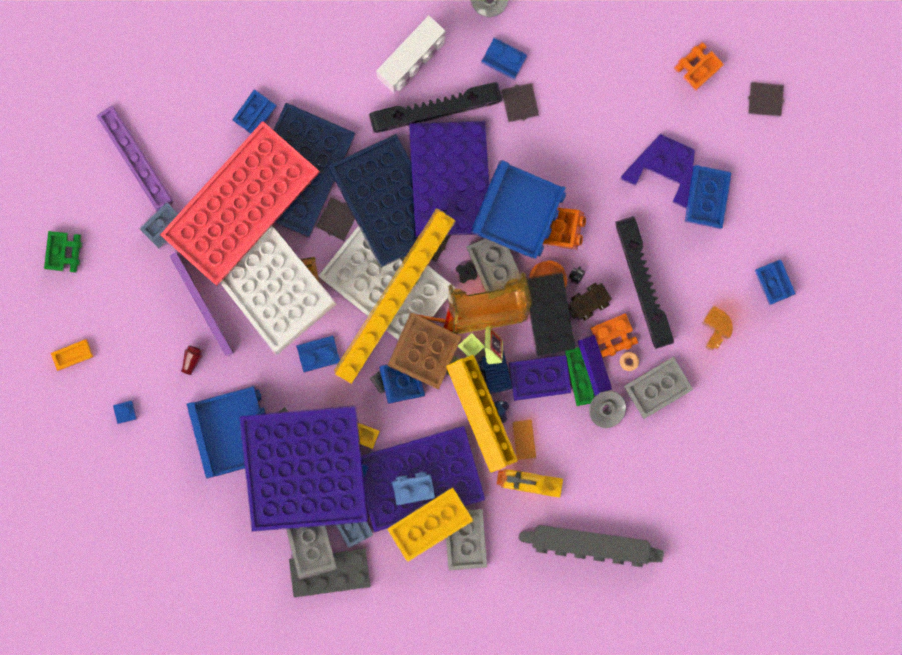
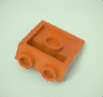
M558 207L559 214L555 221L552 220L550 228H552L548 239H544L542 245L578 250V246H581L583 243L581 228L586 225V216L580 210Z

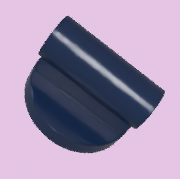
M497 401L494 405L502 422H506V410L509 408L507 402Z

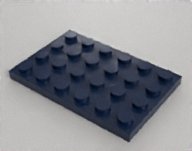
M285 103L274 131L318 169L320 173L275 223L310 237L335 182L328 166L346 157L356 133Z
M395 134L328 166L380 268L407 256L418 238L415 236L411 161L398 136Z

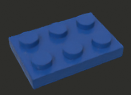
M699 165L693 166L684 222L723 229L731 172Z

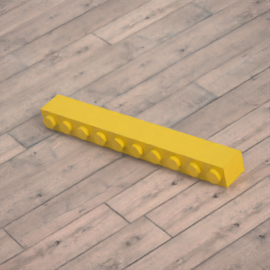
M436 208L335 367L334 372L337 376L352 384L454 224L455 220Z

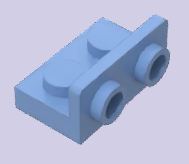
M426 472L415 474V478L408 479L407 476L396 477V482H392L397 505L435 498L431 475L427 476Z

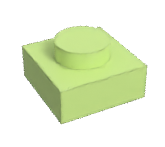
M473 333L458 345L467 357L473 354L475 357L485 347Z

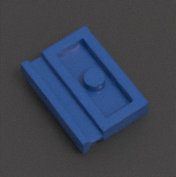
M494 37L481 63L515 80L527 58V54Z
M254 89L232 121L252 134L262 121L266 122L277 105Z
M781 259L754 270L769 305L796 294Z
M334 336L296 346L303 373L335 365L340 361Z

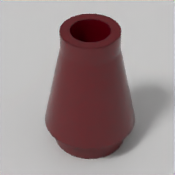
M188 345L184 351L181 372L192 375L203 356V350Z

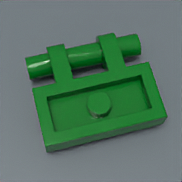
M48 231L44 269L64 272L65 264H69V272L77 273L78 266H80L79 252L82 249L81 235L74 234L73 241H68V233ZM67 247L72 248L71 258H66Z

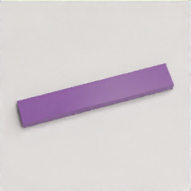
M110 106L96 116L156 211L166 202L171 204L173 202L172 198L114 107Z
M176 252L171 254L172 262L226 356L234 354L179 255Z

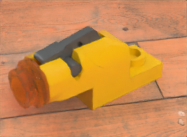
M503 469L498 470L496 485H500L501 488L560 498L563 479Z

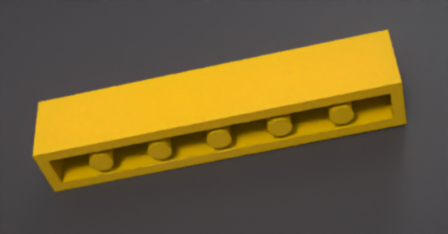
M474 354L447 365V370L490 473L518 462Z

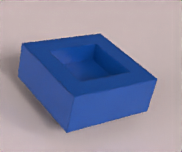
M133 401L113 405L117 424L137 420Z

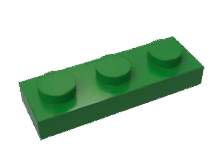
M576 347L575 349L567 350L565 354L576 407L591 404L594 399V392L580 348Z

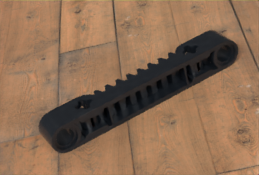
M498 82L469 88L464 92V95L459 93L457 99L454 95H451V100H448L445 96L443 102L437 98L436 104L429 100L428 106L422 102L420 108L417 104H414V109H411L409 105L407 109L402 106H394L369 113L373 133H380L409 126V124L421 123L495 105L502 102ZM470 95H473V97L476 98L474 103H472L471 100H468L470 99ZM396 113H400V115L402 116L400 121H398L397 118H394L396 117Z
M632 216L616 221L617 233L653 346L657 349L674 344L666 314L661 309H658L660 304L654 303L658 297L652 296L656 292L655 289H650L653 282L647 281L651 275L645 274L649 268L643 267L646 260H641L644 256V253H640L643 248V241L635 217ZM631 242L638 245L635 251H633V248L628 247ZM654 314L656 315V317L660 316L661 318L658 321V324L656 323V321L651 320V318L654 317Z

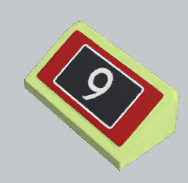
M487 326L485 328L487 363H501L503 360V340Z

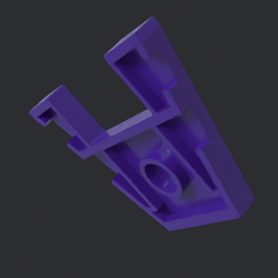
M659 134L622 174L620 179L636 186L643 169H647L680 185L672 203L687 209L695 149Z

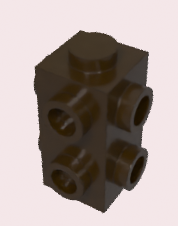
M595 282L586 288L588 292L583 295L579 292L570 298L572 302L568 304L570 307L569 313L573 319L577 318L579 321L583 318L586 321L594 315L593 311L598 308L601 311L610 305L609 301L612 298L602 283L597 285Z

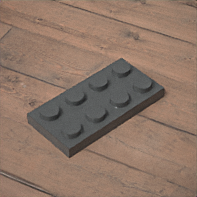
M366 549L333 553L337 569L302 579L298 577L294 558L289 559L294 598L371 587Z

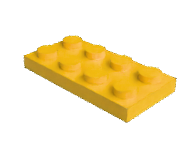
M451 488L387 530L407 562L472 522L473 519L455 490Z

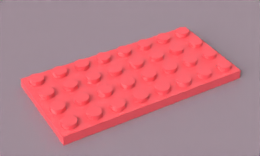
M262 121L160 235L218 286L315 179L320 171Z

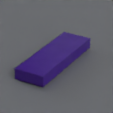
M595 335L578 340L577 342L595 396L601 392L612 390Z

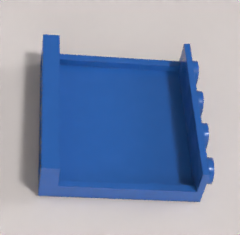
M501 160L498 163L470 232L532 259H536L537 256H541L544 250L542 244L544 239H548L552 228H550L552 220L555 221L559 214L557 208L559 203H563L566 197V192H564L566 187L556 185Z
M255 386L186 404L206 479L245 469L240 416L266 414L264 407H260L259 400H262L260 390L255 389Z

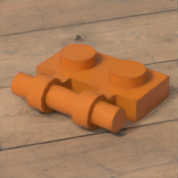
M703 42L698 46H694L691 52L685 58L682 57L678 60L679 63L674 67L678 73L683 69L688 71L683 78L695 91L724 66L712 51L707 55L703 53L707 48ZM697 57L700 61L693 67L690 62Z
M626 313L590 328L592 335L596 337L598 346L605 343L606 349L600 351L603 358L609 355L610 357L614 356L616 352L623 349H631L633 345L638 344L636 336L628 339L626 335L633 331ZM621 337L622 342L612 345L611 340Z

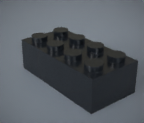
M556 272L523 278L537 356L575 349L563 273Z

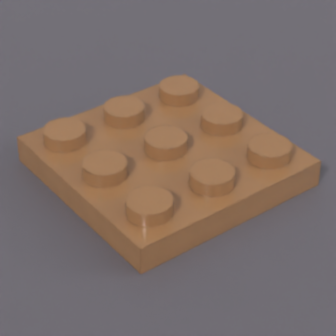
M410 313L387 366L435 389H439L447 372L446 366L451 363L461 336L414 313Z

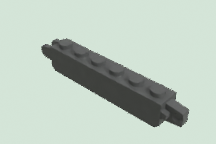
M538 525L534 532L522 531L519 534L521 542L532 544V548H536V552L547 554L548 550L555 551V555L559 556L573 553L574 558L586 559V555L594 556L593 560L605 562V558L613 559L612 563L624 565V561L632 562L631 566L643 567V564H648V562H663L664 551L650 547L651 545L647 540Z

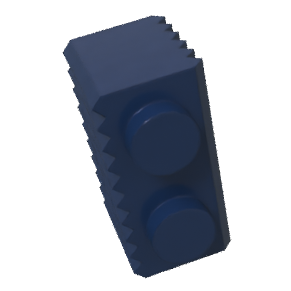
M504 351L501 363L488 364L486 355L481 356L482 361H478L480 371L485 372L486 379L484 381L489 393L494 394L512 390Z

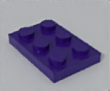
M566 355L509 363L514 401L571 393Z

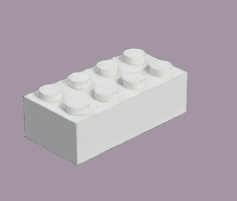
M428 15L377 69V78L393 93L397 90L401 91L407 84L406 80L410 76L413 78L419 72V66L422 63L426 64L432 58V52L435 49L439 50L445 44L446 31Z

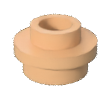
M626 352L620 358V366L626 371H633L639 365L638 356L633 352ZM627 358L632 359V365L626 364Z

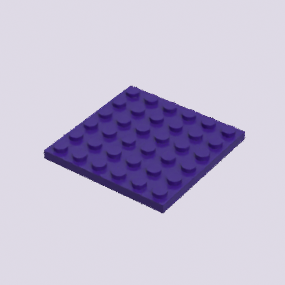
M356 406L240 416L252 532L368 521Z

